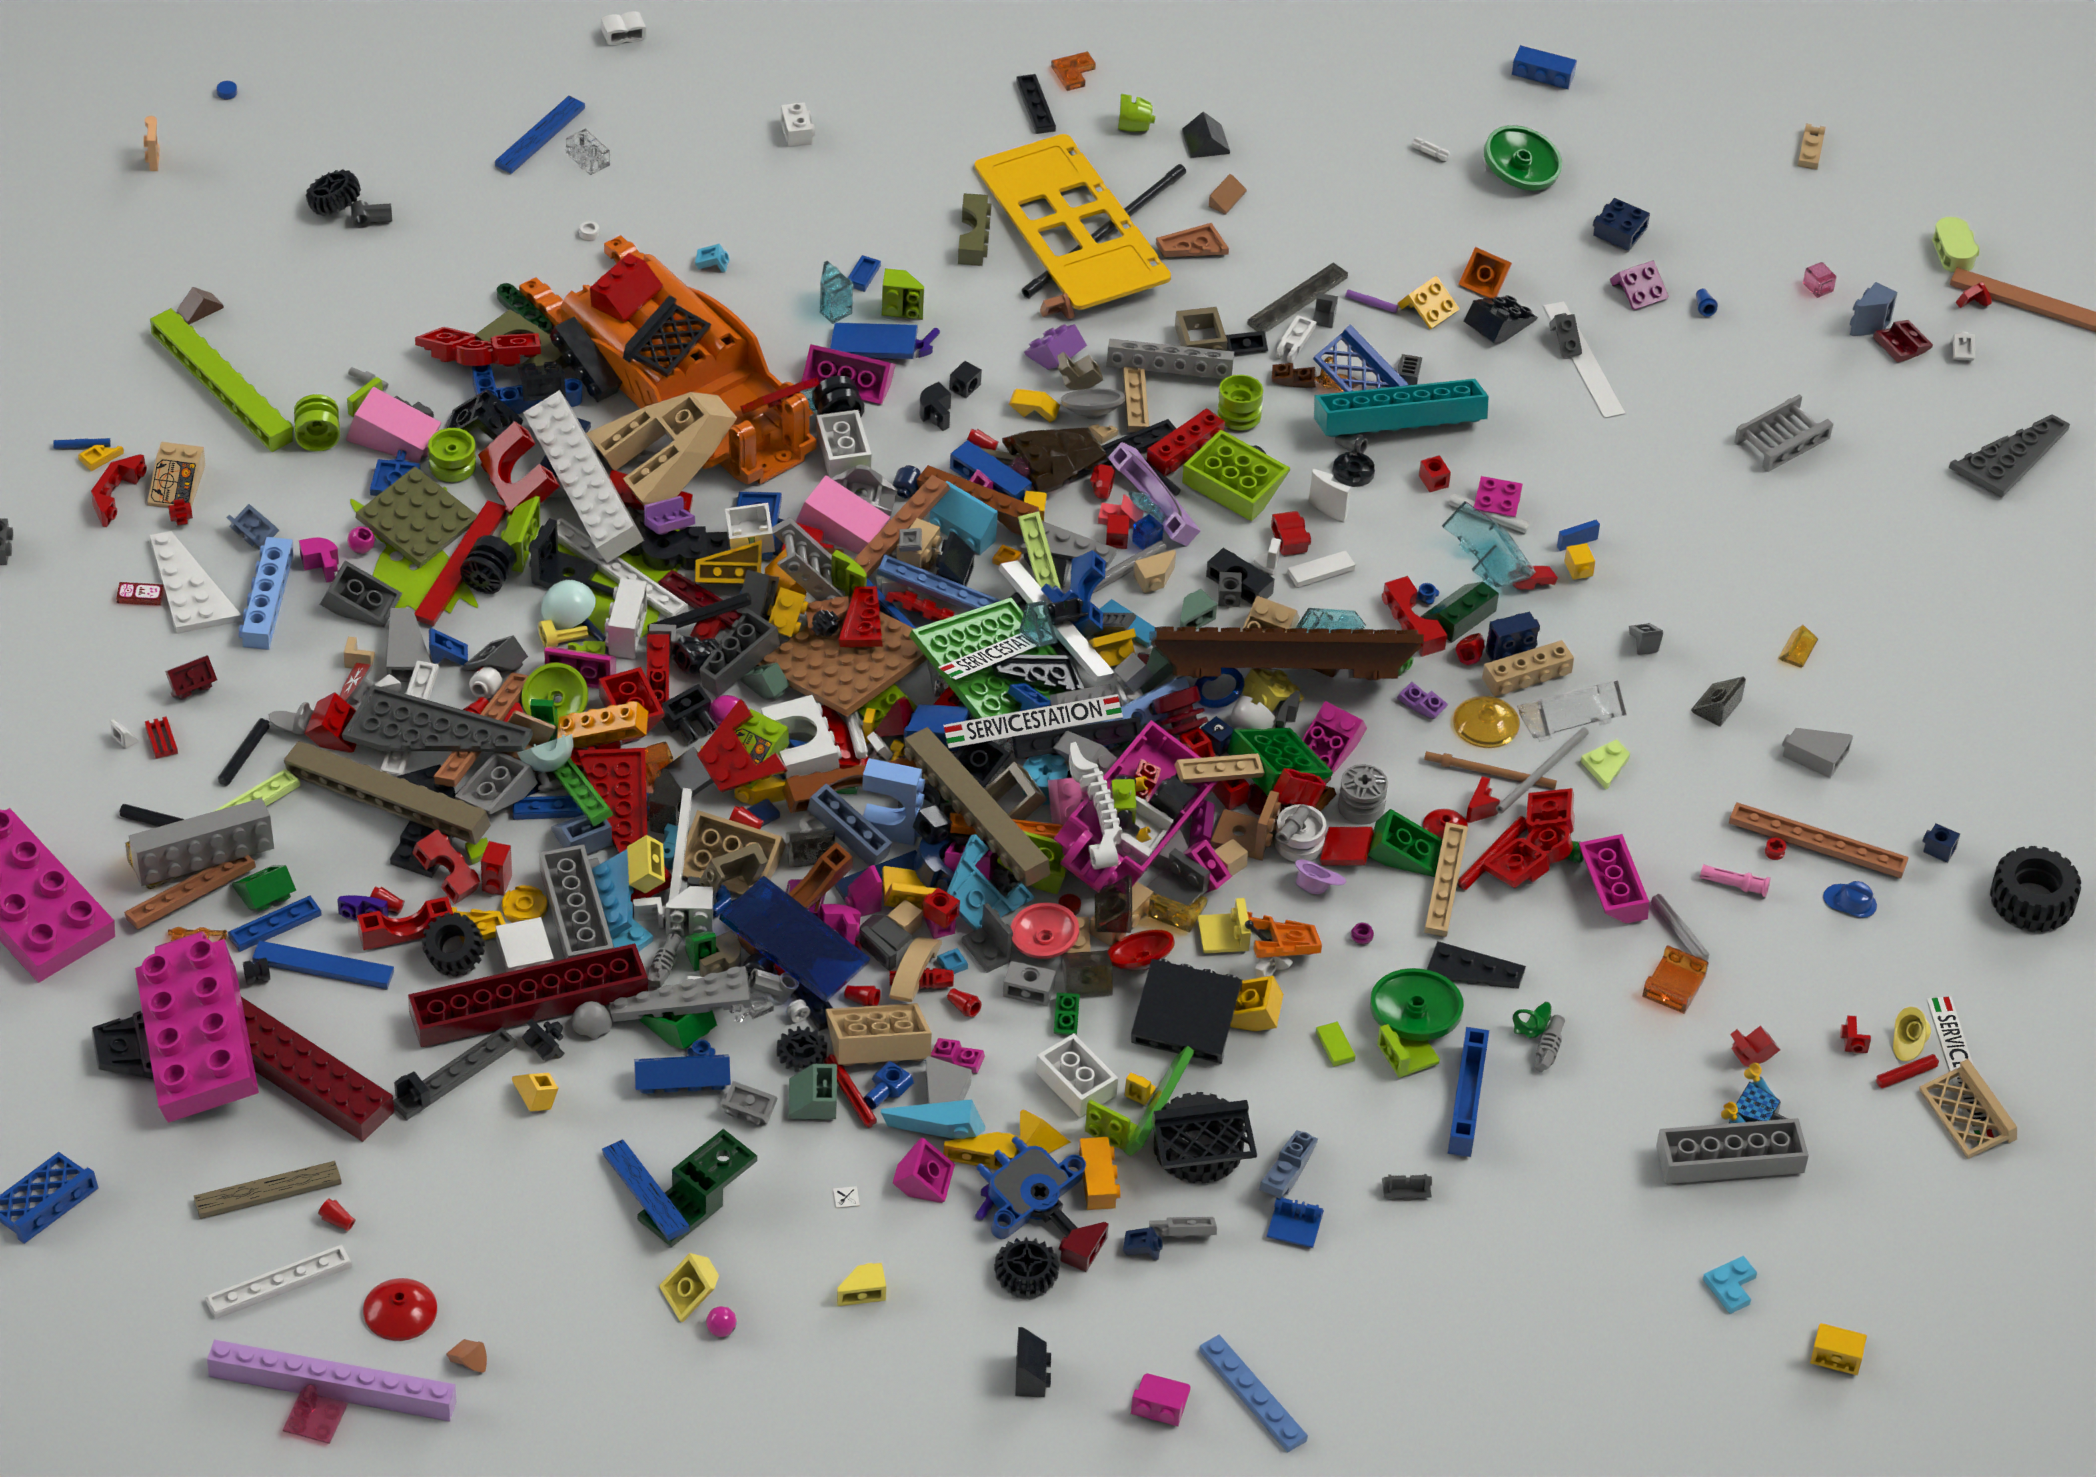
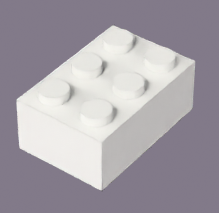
M858 410L816 415V435L829 478L860 464L871 468L872 454Z
M621 578L619 587L615 586L613 599L615 602L610 603L609 615L611 617L606 618L605 631H608L605 646L609 647L610 656L635 659L647 614V581Z
M1075 1034L1070 1035L1037 1055L1036 1073L1079 1117L1086 1114L1089 1100L1102 1105L1117 1096L1118 1077Z

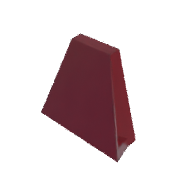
M905 696L895 701L874 731L879 737L904 734L905 727L911 721L912 713H915Z

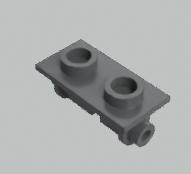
M1388 1174V1177L1382 1178L1384 1198L1432 1197L1430 1187L1432 1186V1176H1427V1174L1410 1175V1177H1406V1175L1391 1176V1174Z

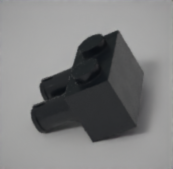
M700 684L661 704L665 716L662 718L663 722L671 733L679 730L688 745L692 744L691 740L696 742L700 738L690 722L698 720L707 735L718 728V725L709 714L711 700Z

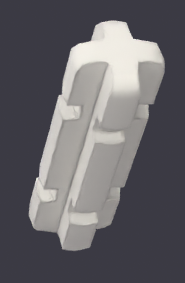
M1415 137L1412 142L1413 148L1422 150V152L1435 158L1438 157L1442 161L1448 160L1450 155L1448 150L1441 149L1439 146L1428 141L1424 142L1419 137Z

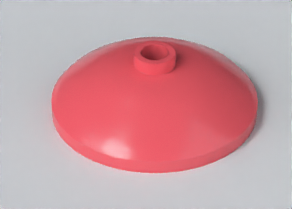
M1037 903L1028 906L1015 916L1010 926L1013 931L1012 943L1016 949L1026 956L1038 959L1054 958L1066 953L1075 945L1079 937V923L1074 913L1056 903Z

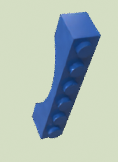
M1466 1027L1448 1154L1471 1157L1489 1030Z

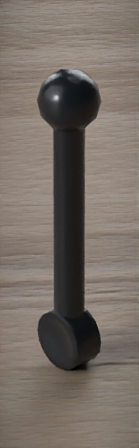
M1251 920L1245 922V927L1251 929L1262 941L1272 942L1271 939H1267L1254 927V923Z

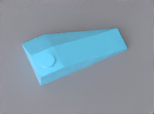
M972 1099L881 1109V1114L888 1127L952 1139L976 1137L985 1131V1125Z

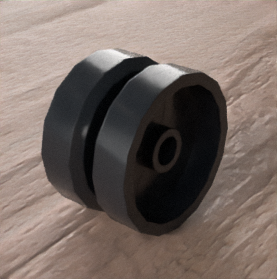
M847 376L829 377L820 382L812 393V402L818 415L858 410L861 418L864 413L865 405L859 395L857 386Z

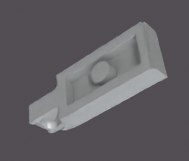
M1167 1217V1220L1149 1221V1227H1153L1161 1239L1168 1235L1175 1238H1184L1191 1235L1207 1238L1211 1235H1217V1226L1213 1217Z

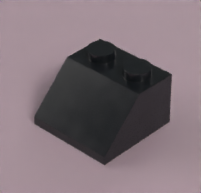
M1018 1327L1015 1396L1045 1397V1389L1050 1388L1051 1373H1046V1367H1051V1353L1047 1352V1342L1024 1327Z

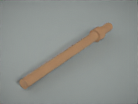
M1426 751L1424 760L1441 763V766L1450 768V766L1521 782H1524L1531 775L1452 757V754L1447 753L1441 755ZM1541 777L1535 785L1555 789L1557 780Z

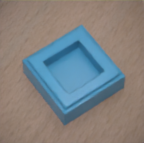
M958 948L937 956V962L942 969L953 970L954 974L968 969V963Z

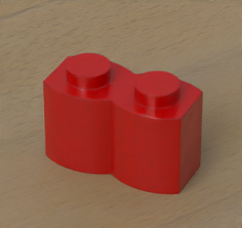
M1298 511L1272 514L1271 528L1274 537L1281 539L1280 553L1282 556L1307 552L1308 545H1311V536L1309 532H1306L1305 520L1303 517H1300Z
M1285 768L1273 791L1279 793L1278 802L1284 805H1289V803L1295 805L1304 804L1315 808L1326 784L1319 776L1314 774L1301 773Z

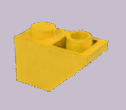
M550 1073L526 1074L512 1077V1082L529 1111L551 1110L559 1088Z

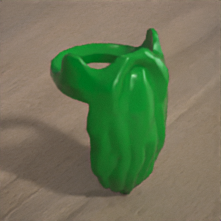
M1545 1001L1534 1011L1528 1009L1515 1011L1512 1018L1514 1033L1525 1034L1528 1038H1536L1541 1035L1551 1018L1552 1006L1550 1002ZM1520 1013L1531 1015L1526 1023L1519 1018Z

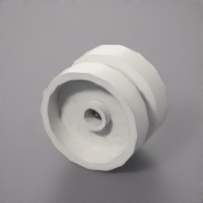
M1301 804L1289 806L1279 813L1274 840L1275 848L1287 860L1294 862L1300 859L1311 861L1322 853L1327 826L1326 819L1319 810L1312 806H1308L1312 814L1303 823V828L1295 833L1287 844L1279 842L1276 834L1285 825V820L1292 816Z

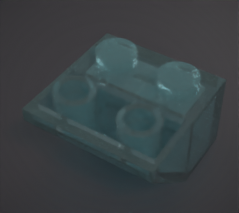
M825 261L820 282V313L834 324L852 314L854 286L852 281L846 278L837 267L833 266L829 261Z

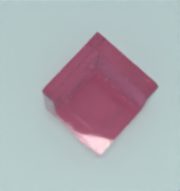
M1820 262L1805 269L1803 284L1818 298L1834 291L1837 276L1823 262Z

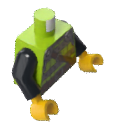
M1118 774L1114 780H1111L1110 791L1111 799L1114 800V809L1116 808L1117 818L1120 820L1119 827L1128 834L1136 836V839L1141 843L1151 840L1152 838L1148 835V833H1151L1150 828L1147 826L1140 829L1135 824L1136 791L1148 789L1144 785L1147 777L1135 778L1126 774Z

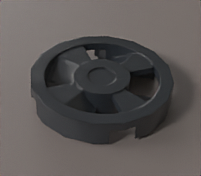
M1345 452L1334 460L1332 472L1338 482L1351 487L1364 486L1374 478V462L1363 453L1357 452L1356 456L1350 455V452ZM1366 464L1370 471H1362L1363 465ZM1361 477L1359 482H1353V478Z

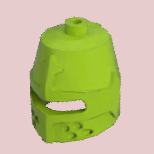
M1121 94L1118 129L1129 132L1148 131L1150 123L1154 124L1156 117L1152 115L1153 106L1151 103L1141 97H1136V102L1134 103L1132 102L1131 95Z

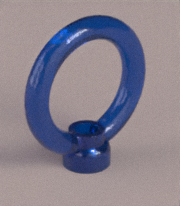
M1221 668V675L1232 676L1236 681V686L1232 693L1218 700L1204 697L1202 688L1208 680L1214 681L1219 676H1203L1198 678L1194 686H1197L1201 697L1198 703L1207 708L1217 709L1235 702L1242 694L1245 686L1244 677L1240 671L1235 668Z

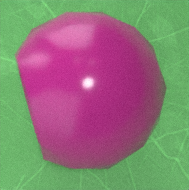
M358 526L349 532L347 542L352 551L364 554L373 548L375 538L370 529Z
M719 1306L709 1312L706 1324L708 1330L714 1336L725 1337L735 1330L737 1319L735 1313L729 1307Z

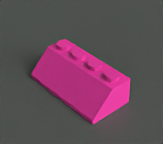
M810 344L802 381L818 378L820 383L829 377L847 376L856 384L862 400L883 404L891 386L896 364Z
M1623 834L1579 842V848L1605 914L1626 924L1647 920L1649 900Z

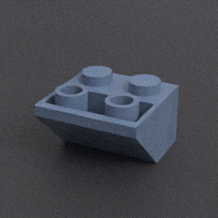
M1877 282L1871 288H1867L1861 300L1857 299L1853 306L1855 312L1850 321V335H1871L1877 330L1885 329L1891 323L1898 292Z
M583 814L551 826L552 832L563 848L584 845L586 853L589 854L612 845V826L607 819L593 826Z

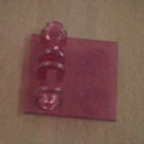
M308 1385L300 1392L283 1431L330 1444L348 1403L317 1395V1388L313 1385Z

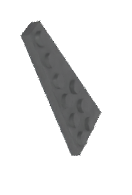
M2053 414L2034 422L2032 427L2025 430H2017L2014 435L2010 437L2005 436L1987 444L1974 454L1970 452L1959 461L1956 459L1951 461L1949 468L2003 498L2069 430L2070 424Z

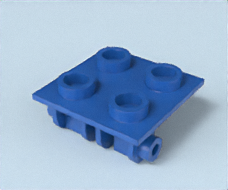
M1283 1196L1282 1198L1276 1197L1275 1209L1266 1237L1313 1248L1323 1216V1208H1319V1205H1305L1304 1201L1302 1204H1298V1200H1295V1203H1293V1200L1286 1199Z

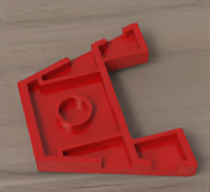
M818 378L805 380L767 394L740 406L741 411L745 414L765 405H768L769 408L775 407L782 403L781 399L790 398L795 393L798 394L815 388L819 384Z
M742 699L735 704L697 754L717 788L722 793L748 785L750 782L759 779L764 780L772 775L783 774L788 771L776 753L758 765L752 759L735 732L736 729L754 717Z

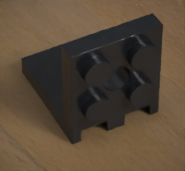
M486 389L454 408L447 428H460L469 433L478 427L492 440H495L513 422H517L522 426L523 419Z
M549 518L546 524L540 527L536 539L532 540L529 545V552L531 553L529 567L531 568L533 584L549 589L560 581L575 580L586 585L587 580H592L598 570V564L558 551L557 520ZM571 573L573 576L567 577L564 574Z

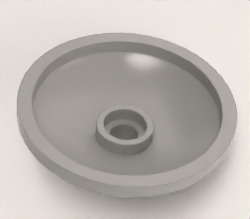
M1083 389L1069 392L1061 397V403L1066 409L1078 415L1087 416L1088 419H1098L1100 415L1112 412L1125 401L1122 392L1111 389Z

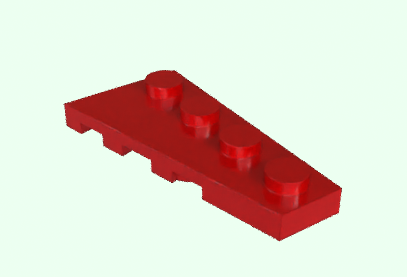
M910 590L905 592H888L885 598L886 601L891 603H904L902 608L909 611H922L923 617L934 621L943 620L955 614L954 611L943 607L940 609L936 607L934 601L924 599L923 601L917 598L918 594Z
M821 705L822 717H826L828 721V731H832L834 734V745H838L841 751L842 758L838 759L839 768L846 769L856 765H866L869 756L865 759L856 758L849 729L839 714L830 707Z

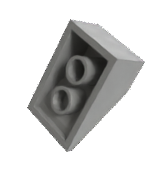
M494 752L455 795V799L462 800L474 807H481L488 814H492L524 799L535 787L537 781L531 765L504 753Z

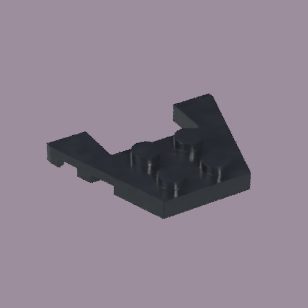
M141 1011L133 1013L132 1017L124 1020L118 1018L92 1027V1039L98 1070L154 1079L151 1061L145 1060L139 1030L145 1029L143 1013Z

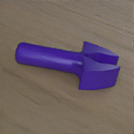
M933 328L923 340L916 339L915 351L920 349L919 358L933 353V346L929 344L940 334L938 328Z
M989 1184L981 1189V1196L986 1197V1199L975 1214L978 1220H983L994 1204L988 1196Z

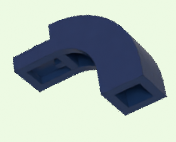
M949 836L943 841L928 844L922 838L914 858V870L919 880L926 887L931 888L935 886L947 892L955 873L942 862V859L945 858V852L953 842V839Z

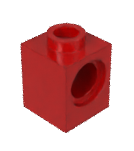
M1441 456L1421 460L1419 477L1428 491L1434 492L1448 488L1451 472Z
M1108 514L1106 545L1117 549H1127L1129 516Z
M937 888L932 894L929 893L924 898L923 916L946 929L959 916L960 900Z

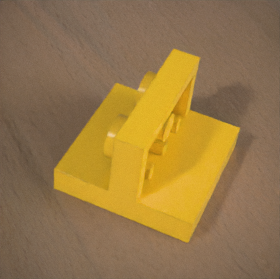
M1134 628L1087 640L1109 667L1119 665L1130 654H1135L1132 638L1136 637Z

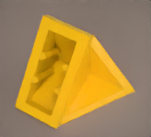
M1024 1109L1020 1111V1140H1023L1028 1147L1038 1146L1046 1150L1047 1153H1050L1071 1143V1141L1042 1118Z

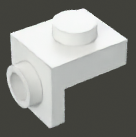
M661 897L633 899L634 920L657 919L659 929L664 928L663 920H666V906H662Z

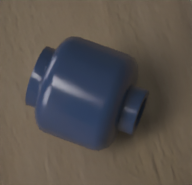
M906 465L898 469L893 481V486L897 489L898 496L909 498L919 490L917 478L921 472L918 468Z

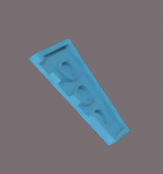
M627 849L592 869L612 938L632 927L633 903L631 901V894L634 893V887L629 885Z

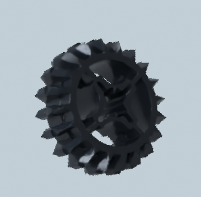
M342 169L340 171L335 170L332 173L328 172V174L322 175L321 178L315 179V183L310 184V188L306 190L307 194L305 196L310 209L316 212L317 215L322 214V216H325L327 214L332 215L335 212L339 213V211L345 210L346 207L352 206V202H356L357 197L360 196L361 188L354 173H351L350 170L345 171Z
M1027 1236L1024 1241H1020L1018 1238L1015 1239L1014 1243L1008 1241L1006 1247H1001L995 1257V1277L997 1281H1000L1001 1288L1007 1287L1008 1294L1015 1291L1017 1297L1020 1294H1025L1027 1298L1030 1294L1038 1297L1039 1291L1046 1294L1048 1288H1053L1055 1281H1057L1060 1269L1058 1256L1056 1253H1053V1248L1046 1247L1045 1241L1039 1244L1037 1238L1029 1241Z

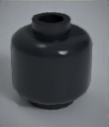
M758 953L750 955L742 965L746 967L748 980L754 968L772 974L774 971L772 961L767 956Z

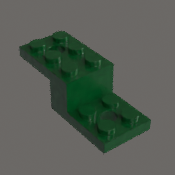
M722 1129L672 1169V1187L665 1194L689 1224L690 1231L668 1241L645 1209L637 1214L638 1221L670 1247H673L723 1207V1188L757 1162V1155L725 1129ZM719 1156L729 1157L727 1161H720L717 1158Z

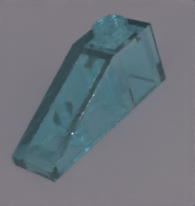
M1308 608L1296 628H1307V633L1308 629L1316 628L1329 629V633L1330 629H1351L1352 633V630L1365 628L1366 624L1356 611Z

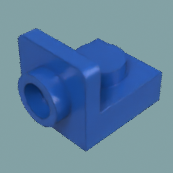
M1047 583L1040 589L1052 603L1063 601L1064 604V600L1079 597L1071 589L1064 594L1058 586L1052 587Z

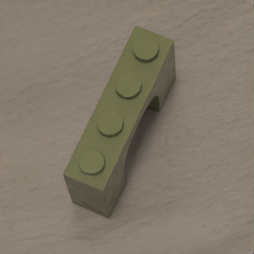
M511 309L475 334V341L491 342L490 338L496 335L539 333L541 354H536L535 357L527 359L520 367H523V364L535 363L536 366H541L545 362L550 361L560 364L563 370L569 366L558 348L552 344L551 334H547L537 325L532 324Z

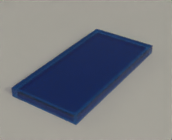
M765 876L761 877L726 908L719 917V920L824 1002H827L870 961V957Z

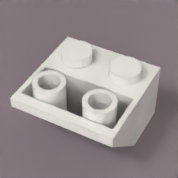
M690 886L666 903V936L670 933L673 936L677 934L681 937L704 931L712 932L713 887Z

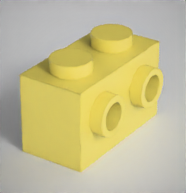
M646 835L627 846L630 886L647 893L665 882L662 842Z

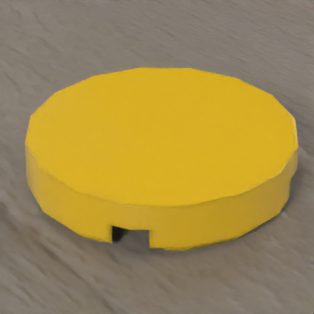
M520 885L511 892L510 890L507 891L502 898V912L511 923L539 917L543 919L547 913V897L542 894L539 888L530 885Z

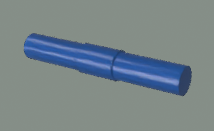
M110 438L54 440L53 444L54 449L89 448L94 445L111 447Z

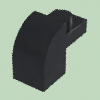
M938 381L922 391L919 415L923 422L930 419L942 431L950 427V412L948 410L951 409V393Z

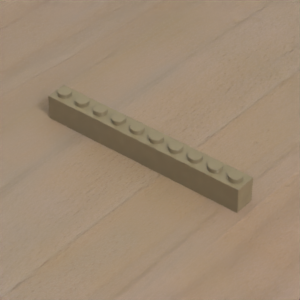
M928 727L904 738L906 746L904 753L909 761L912 760L917 768L922 769V774L924 773L928 777L930 784L939 789L945 800H949L955 812L960 813L964 817L966 824L976 830L978 837L987 842L992 853H997L1003 865L1013 871L1018 881L1021 880L1028 887L1050 875L1049 859Z
M298 741L284 758L286 769L299 779L429 828L438 829L442 833L474 845L479 842L491 826L487 811L481 807H474L462 800L450 798L443 793L429 790L425 786L410 783L406 779H399L385 771L375 770L366 764H359L350 758H343L331 751L319 749L312 744Z

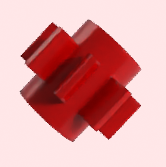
M184 499L173 500L174 505L168 506L171 522L176 521L177 525L188 524L187 519L193 518L191 503H185Z

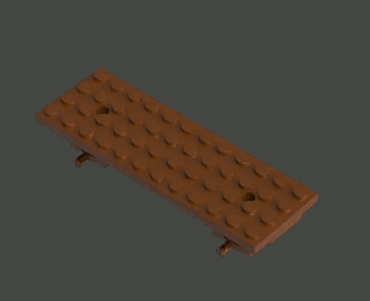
M1160 626L1155 627V631L1149 632V640H1151V645L1173 667V676H1190L1192 678L1221 676V668L1349 669V678H1365L1370 681H1377L1380 679H1398V669L1420 649L1421 643L1424 642V634H1418V630L1357 629L1352 630V633L1351 629H1330L1329 633V629L1320 628L1308 629V633L1307 628L1286 629V632L1285 628H1267L1264 632L1263 628H1243V632H1240V627L1221 628V632H1218V627H1201L1199 631H1196V627H1177V631H1174V627Z

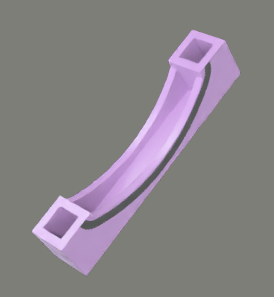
M1121 442L1109 455V460L1149 501L1163 523L1162 527L1170 538L1188 546L1201 530L1138 450Z

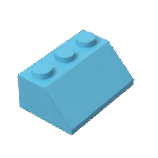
M946 481L949 484L950 490L930 510V523L939 526L940 532L949 536L950 531L955 532L975 553L981 555L996 542L998 511Z

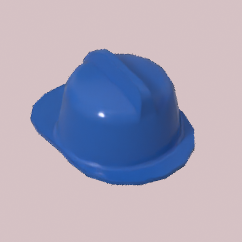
M1853 881L1848 884H1833L1824 891L1823 898L1825 903L1835 910L1860 918L1872 916L1876 912L1877 903L1873 897V892L1863 882Z

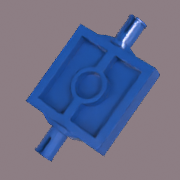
M398 450L396 459H378L370 487V495L378 496L413 467L421 470L420 463L405 461L407 453L402 450V454L401 450Z

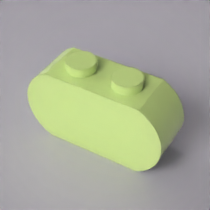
M1945 217L1940 219L1936 223L1932 240L1943 268L1953 273L1957 267L1967 271L1972 270L1976 257L1979 256V246L1975 244L1973 231L1969 229L1967 222L1960 218Z

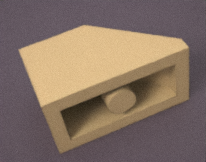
M1175 550L1135 561L1134 577L1144 593L1165 587L1175 568Z

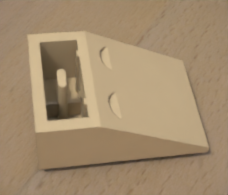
M1256 596L1243 628H1263V632L1267 628H1285L1286 632V629L1296 628L1300 617L1295 609Z

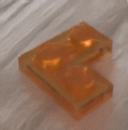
M1086 51L1051 60V67L1065 89L1070 91L1085 87L1086 80L1081 73L1095 70L1096 63L1089 52Z

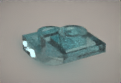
M1143 491L1139 493L1129 492L1130 499L1139 509L1156 522L1163 523L1166 516L1160 512L1161 508L1150 500L1151 496Z

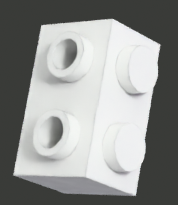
M805 102L781 105V123L788 147L812 144V136H815L814 123H810L812 121L811 112L806 109Z

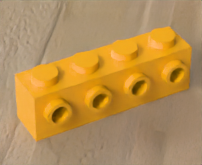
M631 701L618 706L610 705L607 708L590 709L582 713H570L559 717L557 739L561 738L562 735L572 734L573 748H584L646 736L648 711L638 702Z

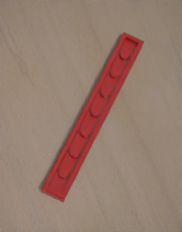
M487 500L415 612L417 621L431 626L436 624L463 582L460 574L461 565L479 537L493 535L507 513L504 505Z

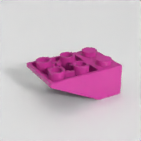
M1325 701L1302 740L1322 761L1327 763V766L1334 774L1357 747L1367 727L1362 719Z

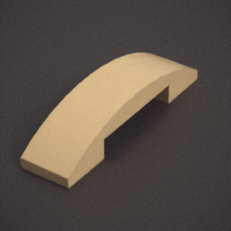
M920 936L911 943L896 972L889 995L890 999L906 1002L913 1001L919 989V979L930 958L936 957L942 945V940Z

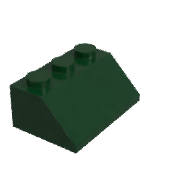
M1483 581L1465 584L1421 615V617L1429 620H1438L1447 634V640L1452 643L1496 612L1499 593Z

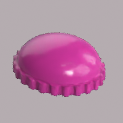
M723 695L712 701L709 714L718 726L740 699L732 695Z

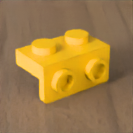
M780 587L769 619V623L777 627L778 634L791 639L793 634L799 633L801 623L798 620L800 614H805L808 602L805 601L806 595Z

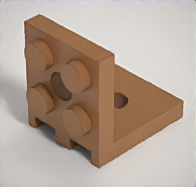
M1270 791L1260 818L1223 809L1211 839V847L1217 849L1231 839H1234L1248 851V857L1263 861L1266 848L1271 846L1273 840L1272 832L1276 831L1278 819L1276 816L1279 815L1281 803L1278 802L1279 793ZM1239 831L1242 832L1244 835L1237 836L1234 834V832Z

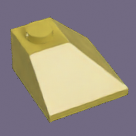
M689 1253L659 1285L680 1322H684L715 1289L719 1274L708 1257Z

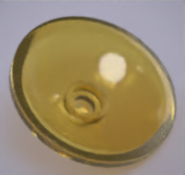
M1476 696L1463 701L1456 708L1453 725L1457 734L1464 741L1477 747L1497 748L1510 743L1516 737L1519 731L1520 720L1515 709L1507 702L1491 696Z

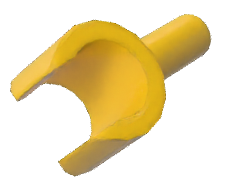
M897 739L893 741L890 750L894 753L890 761H894L899 756L902 757L905 754V744Z

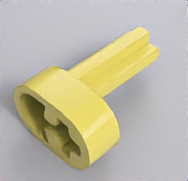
M551 619L539 621L538 623L539 635L545 648L557 647L558 643L589 637L587 626L556 631Z

